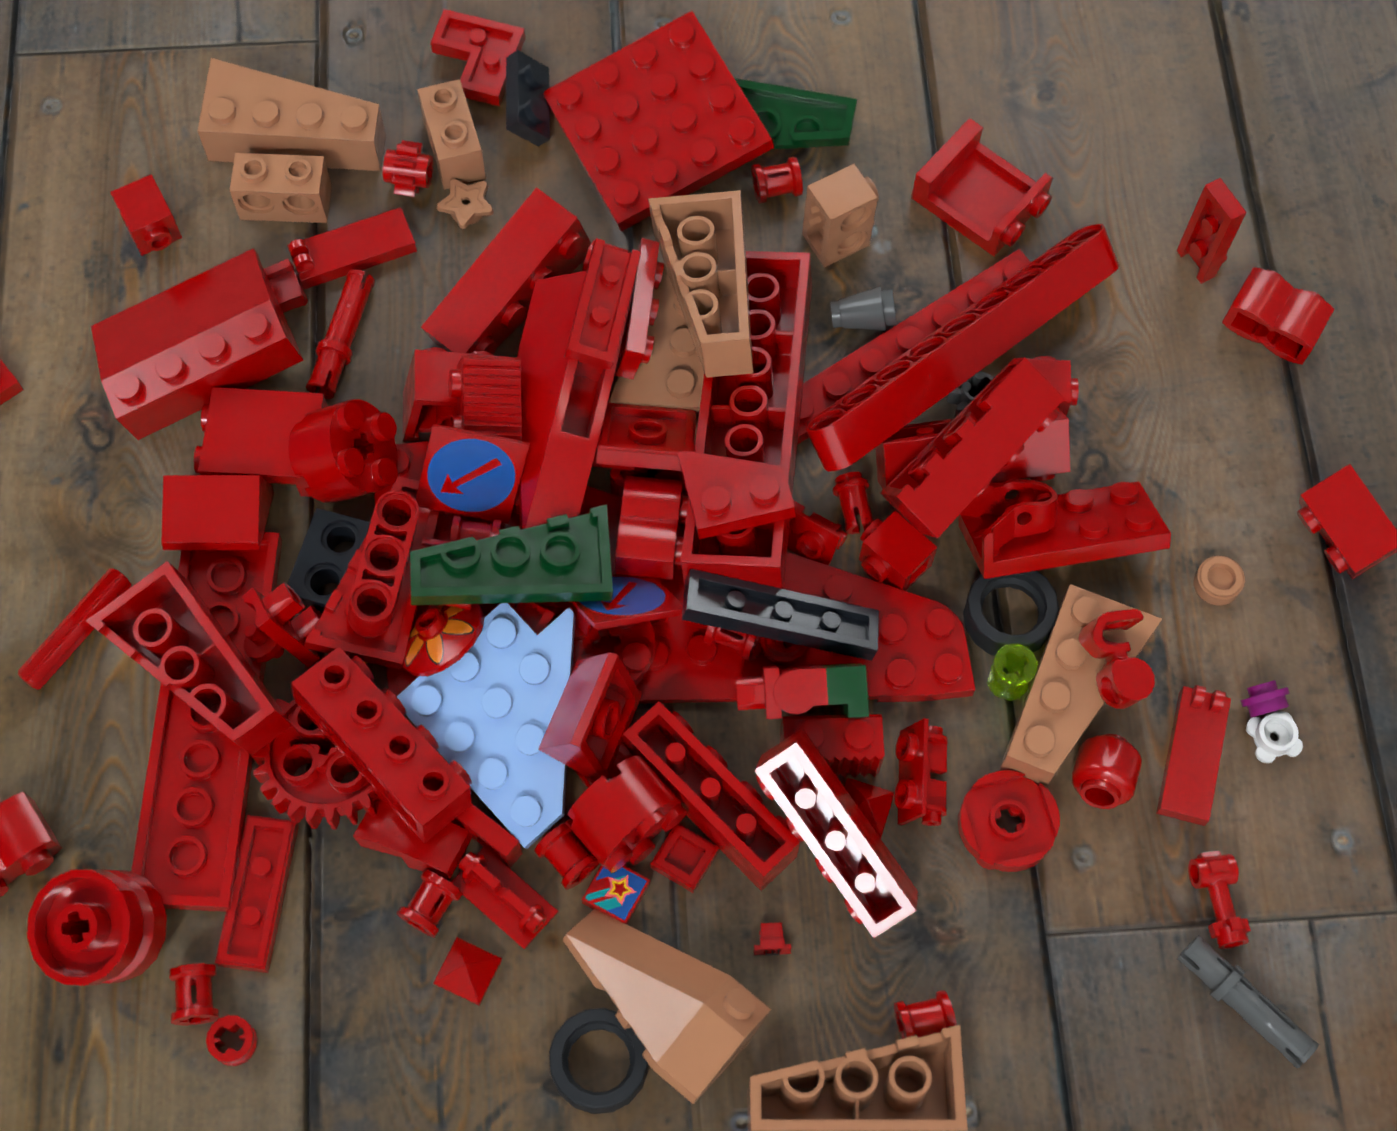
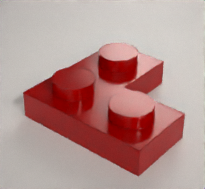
M443 9L430 44L432 53L467 61L460 78L465 98L500 106L506 92V57L516 50H522L526 39L525 28Z

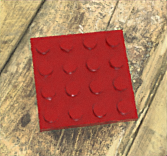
M692 10L544 91V97L551 112L621 232L651 216L648 198L689 195L774 148L772 138Z

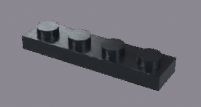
M691 568L685 579L682 620L872 661L878 651L879 610Z

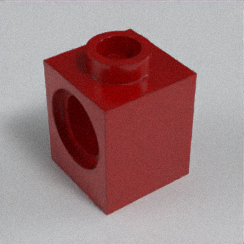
M152 174L110 192L141 256L152 251L163 250L171 243L182 239L173 214Z

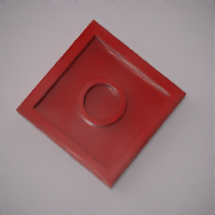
M607 403L598 440L596 464L681 471L677 452L684 450L694 452L696 411Z

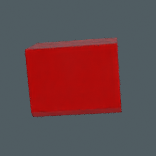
M163 475L162 549L260 550L274 496L273 486L260 475Z
M608 652L576 661L538 748L543 753L594 781L598 780L602 775L606 779L608 778L622 745L623 733L629 728L642 697L619 655Z

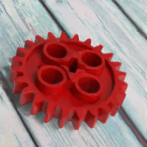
M291 687L293 701L287 703L278 698L275 701L292 723V726L252 756L255 762L261 765L253 770V774L259 783H264L259 789L267 800L273 799L271 804L279 814L288 810L287 815L295 824H298L306 816V821L312 829H317L323 817H325L332 830H337L340 817L345 815L355 826L358 824V811L363 808L368 814L375 816L376 808L373 802L378 798L384 802L386 801L360 772L353 781L341 783L342 778L348 772L356 771L357 769L319 728L308 730L313 721L296 704ZM385 687V688L381 689L380 691H381L382 693H384V692L387 691L388 689ZM295 742L306 743V744H295V745H293ZM312 763L310 769L305 774L294 776L300 766Z

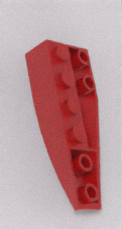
M586 270L540 279L535 282L517 357L521 360L522 441L530 442L519 483L521 530L547 524L548 518L567 514L568 518H572L580 514L607 408L635 283L633 284L614 364L610 370L586 364L570 357H564Z

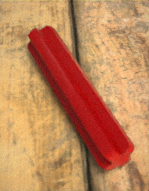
M114 568L108 569L20 667L17 673L19 677L30 687L36 690L41 689L95 629L86 620L131 588L128 578Z

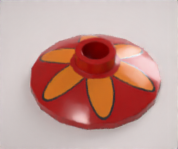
M472 604L471 610L439 605L422 613L416 620L415 626L411 629L402 664L403 668L413 676H430L444 671L459 661L475 644L482 632L485 618L482 606L480 604Z

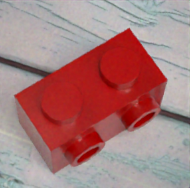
M1351 464L1300 494L1299 504L1302 508L1297 511V514L1312 535L1319 531L1329 546L1324 550V553L1339 574L1346 570L1353 580L1397 553V529Z

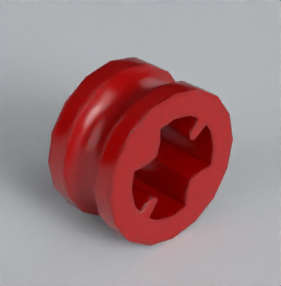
M227 1015L217 1019L207 1032L206 1045L208 1051L217 1061L226 1066H238L246 1063L257 1049L258 1038L255 1029L245 1019L237 1015ZM240 1028L243 1029L244 1034L239 1036L244 1042L242 1048L238 1051L229 1048L222 1053L220 1047L225 1046V1043L220 1039L222 1034L226 1030L236 1033Z

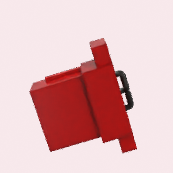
M782 922L760 923V945H754V955L773 956L791 954V944H785Z

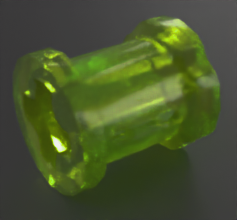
M1021 644L1005 645L998 650L987 678L990 691L996 697L1009 701L1019 699L1026 694L1028 683L1033 680L1037 672V660L1034 653ZM1006 667V669H1007L1010 673L1006 674V673L1003 671L1004 668ZM1015 671H1018L1020 673L1019 677L1016 673H1014Z

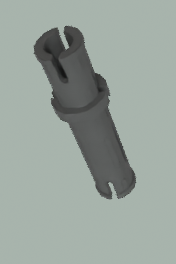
M1200 935L1195 937L1177 957L1179 962H1182L1212 990L1210 995L1217 1002L1222 999L1229 1007H1232L1253 1029L1281 1052L1296 1069L1302 1063H1305L1318 1048L1319 1044L1303 1032L1286 1014L1243 976L1245 971L1238 965L1233 967L1215 952Z

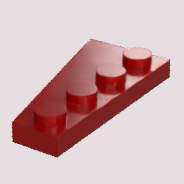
M398 476L390 491H404L415 499L419 481ZM419 507V518L411 551L424 547L422 546L423 538L433 539L440 511ZM392 513L384 517V520L393 526H401L407 523V520L399 514ZM365 537L360 548L356 550L348 564V569L336 590L334 589L326 603L317 624L312 628L305 640L304 648L331 653L339 646L351 659L354 656H358L364 662L401 670L417 605H411L410 555L392 622L388 630L382 635L373 638L363 637L356 634L350 627L348 607L350 593L366 540ZM386 557L375 558L371 561L375 568L382 571L391 570L396 566L392 560ZM370 601L358 606L359 610L367 616H377L384 611L379 604Z

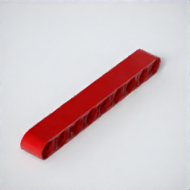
M1099 223L1092 224L1073 232L810 420L805 428L824 470L828 472L837 471L857 462L1118 270L1120 265L1104 225Z

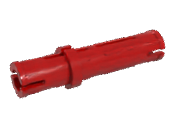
M352 269L348 271L325 339L318 342L315 350L318 358L310 380L306 384V389L310 393H315L316 387H320L318 393H323L325 399H331L335 396L343 367L351 362L353 352L350 348L371 289L375 284V279L370 274L367 275L365 282L362 283L365 274L362 270Z

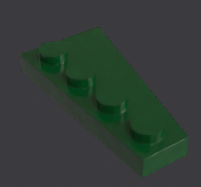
M734 78L772 138L774 148L771 150L849 146L857 99Z
M607 505L590 508L589 514L568 518L567 514L548 518L547 524L520 530L519 526L499 530V535L480 540L469 537L410 551L411 605L612 601L613 584Z

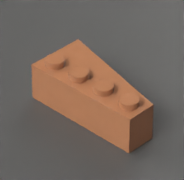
M214 58L210 60L197 130L208 161L234 162L235 153L324 156L327 168L381 171L386 133L379 104Z
M741 191L648 198L656 241L660 242L659 250L705 376L718 377L753 374L745 228Z
M664 263L659 288L653 289L652 298L659 299V307L654 325H648L647 335L654 336L650 360L648 364L640 363L633 380L618 377L609 403L696 411L695 433H697L704 371Z
M1069 585L1059 606L1055 624L1046 641L999 771L1013 770L1023 773L1025 778L1031 779L1037 785L1041 783L1047 788L1105 704L1098 691L1096 675L1104 668L1106 660L1105 658L1096 659L1084 649L1078 639L1080 631L1085 625L1106 612L1135 608L1077 586ZM1140 610L1144 617L1142 621L1128 630L1104 631L1103 636L1106 640L1116 643L1129 642L1131 651L1127 653L1128 657L1137 658L1152 637L1162 618Z
M960 1025L944 1028L940 1033L919 1038L916 1035L896 1040L895 1044L867 1051L863 1048L847 1052L842 1057L823 1062L815 1060L750 1076L747 1092L748 1131H968Z

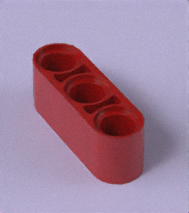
M393 490L386 492L378 499L350 593L348 622L352 630L363 637L373 638L382 635L388 630L392 622L419 518L417 501L404 491ZM392 513L399 514L407 520V523L401 526H393L388 524L384 517ZM386 557L392 560L396 566L391 570L382 571L375 568L371 561L375 558ZM370 601L379 604L384 611L377 616H367L359 610L358 606Z

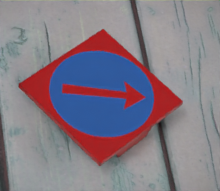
M433 424L415 498L418 507L491 521L502 519L503 523L509 524L530 442Z
M612 574V601L571 602L572 611L576 616L575 624L586 636H589L591 625L599 630L663 619L666 623L669 617L679 616L683 609V604L656 578Z

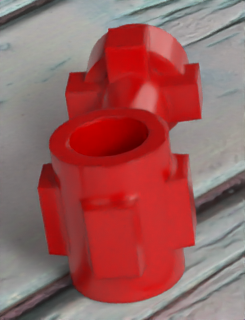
M1220 850L1200 853L1197 858L1189 861L1188 874L1190 882L1195 889H1208L1217 921L1208 926L1211 939L1216 938L1219 949H1229L1247 944L1249 942L1247 933L1251 931L1247 918L1241 919L1236 916L1228 885L1236 884L1239 878L1236 859L1232 854L1221 855Z

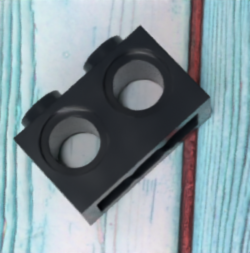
M316 508L287 583L297 593L305 606L299 613H302L311 605L323 613L331 594L319 595L317 594L318 590L328 583L339 585L353 555L360 548L368 533L370 522ZM350 541L354 543L353 547L346 552L339 553L333 551L341 542Z

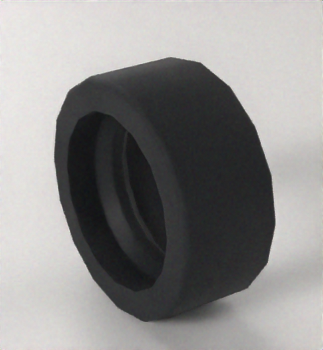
M1038 571L984 579L982 574H980L971 586L964 607L965 628L973 642L988 654L1004 659L1024 658L1038 651L1048 639L1055 624L1059 607L1055 590L1048 579ZM1010 587L1023 591L1033 599L1038 607L1039 616L1037 624L1031 631L1021 635H1009L999 632L987 622L983 614V603L986 596L992 590Z
M607 1008L586 1009L568 1018L555 1033L549 1050L550 1073L560 1095L574 1108L592 1114L611 1113L630 1104L643 1088L649 1070L648 1063L642 1055L646 1048L631 1027L628 1029L622 1027L615 1017L616 1011ZM605 1030L616 1034L624 1041L629 1051L630 1066L626 1077L618 1086L606 1092H592L583 1089L574 1081L569 1071L568 1057L572 1045L580 1036L590 1031Z

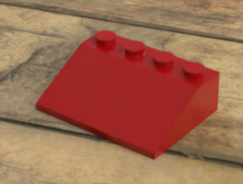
M254 248L91 326L101 382L115 418L137 440L202 410L204 404L210 403L212 387L246 389L304 361Z

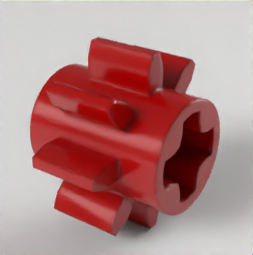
M402 140L401 144L397 143L396 150L388 149L386 151L383 162V181L395 184L394 195L415 197L416 193L419 194L420 187H430L434 162L432 155L422 154L423 143Z

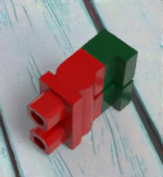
M861 663L797 666L782 669L780 672L777 665L761 666L762 676L735 677L738 710L764 709L766 719H782V710L790 714H801L807 712L813 706L842 704V712L848 718L869 717L866 665Z

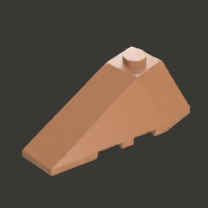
M595 909L574 926L563 938V942L595 988L605 990L619 1009L615 1017L624 1029L631 1027L646 1048L642 1055L652 1070L692 1104L700 1098L746 1048L771 1011L768 1006L732 976Z

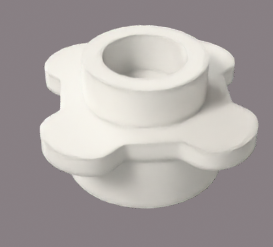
M1285 711L1269 714L1264 719L1253 717L1246 725V732L1253 737L1257 746L1255 755L1263 763H1272L1276 757L1283 755L1296 757L1302 751L1303 744L1298 739L1297 725L1293 721L1292 716ZM1271 733L1278 735L1277 741H1273L1270 738Z

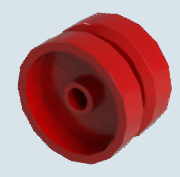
M72 869L53 877L37 893L28 914L27 940L34 961L45 975L63 985L87 986L101 983H120L143 974L157 959L166 939L167 914L161 895L149 880L130 870Z

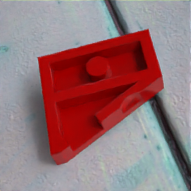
M686 450L677 452L699 540L796 517L795 505L783 466Z

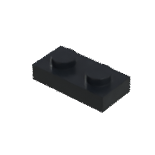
M519 50L506 57V130L539 147L550 140V107L544 97V91L550 88L549 67Z

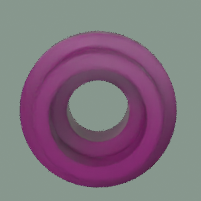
M1274 680L1247 688L1249 698L1240 700L1242 707L1247 706L1250 717H1255L1289 707L1286 695L1290 694L1288 687L1278 689Z

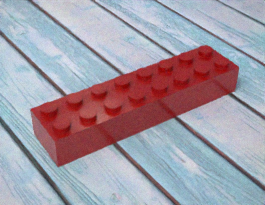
M746 251L753 374L706 377L704 374L694 452L783 466L790 492L793 496L812 295L810 253ZM688 499L681 554L684 584L691 568L784 589L790 519L699 540Z

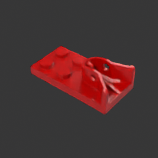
M1010 479L1002 483H990L959 515V528L984 579L1169 549L1171 543L1170 530L1139 481L1131 483L1118 482L1112 486L1088 490L1075 489L1067 493L1057 494L1052 487L1039 481ZM1011 490L1018 491L1015 498H1005L1007 492Z

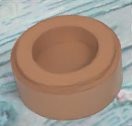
M1213 556L1206 559L1194 576V587L1197 594L1204 601L1212 605L1220 606L1233 602L1245 584L1242 568L1237 562L1225 556Z

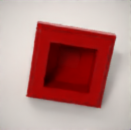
M847 778L845 789L881 838L895 792Z
M456 937L433 984L480 1006L503 959Z

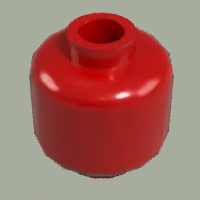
M1112 733L1096 735L1086 739L1079 747L1072 772V784L1082 800L1087 804L1099 809L1115 808L1118 805L1127 803L1134 796L1141 771L1142 758L1138 750L1124 737Z

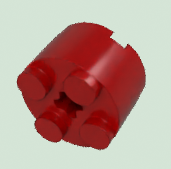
M350 399L311 411L303 415L305 416L303 420L296 423L292 428L288 446L292 469L295 475H303L310 486L304 489L311 497L320 502L336 503L377 492L386 486L394 484L398 477L396 467L397 449L394 439L397 433V426L394 418L387 412L381 413L367 401Z
M640 755L629 757L617 764L616 766L622 772L620 775L609 780L602 775L576 800L567 814L571 818L566 821L567 826L610 873L616 872L628 861L633 866L643 861L656 847L652 840L662 830L667 832L674 828L687 814V811L681 805V800Z

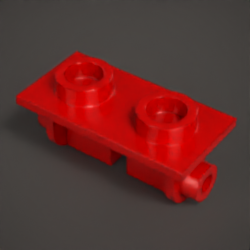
M793 500L796 517L790 518L788 549L804 558L830 566L836 549H841L848 534L841 530V524H835L815 512L810 517L804 514L806 507Z
M923 718L900 730V736L896 743L895 752L899 760V783L895 789L894 801L898 808V825L901 826L922 817L923 825L939 826L942 824V817L947 815V782L931 779L930 776L931 772L937 774L947 772L948 738L943 735L942 727L928 726L929 719Z
M485 846L476 855L473 852H469L460 861L458 867L461 871L450 882L460 890L468 901L524 950L558 913L556 908Z

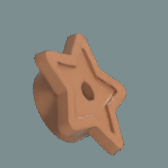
M451 179L450 195L437 204V210L451 214V217L458 223L461 229H465L468 225L478 222L483 216H489L494 213L492 206L484 199L488 189L485 181L466 185L457 179ZM464 200L470 201L467 205H464L462 202Z

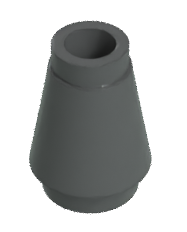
M881 286L841 298L838 301H830L833 328L842 327L886 331V326L897 325L893 289L881 290Z

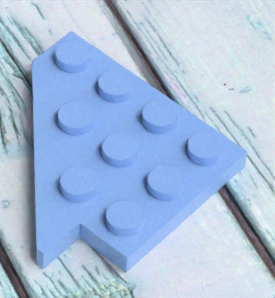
M500 603L484 618L482 632L475 644L459 661L439 673L430 676H419L397 698L403 704L406 716L416 727L423 725L433 735L439 745L438 752L448 763L455 760L465 769L472 780L471 789L511 834L519 840L520 844L525 849H528L560 820L565 813L567 765L543 753L538 748L573 670L576 616L568 607L540 634L536 635L508 603Z

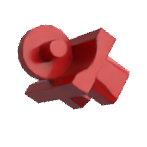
M283 582L266 596L253 587L242 596L244 602L256 611V625L250 624L244 630L246 637L243 647L248 657L255 662H267L272 658H280L284 653V649H286L307 667H310L320 659L315 650L304 648L305 640L312 628L317 624L322 613L311 605L296 618L292 619L305 606L297 593L289 585Z

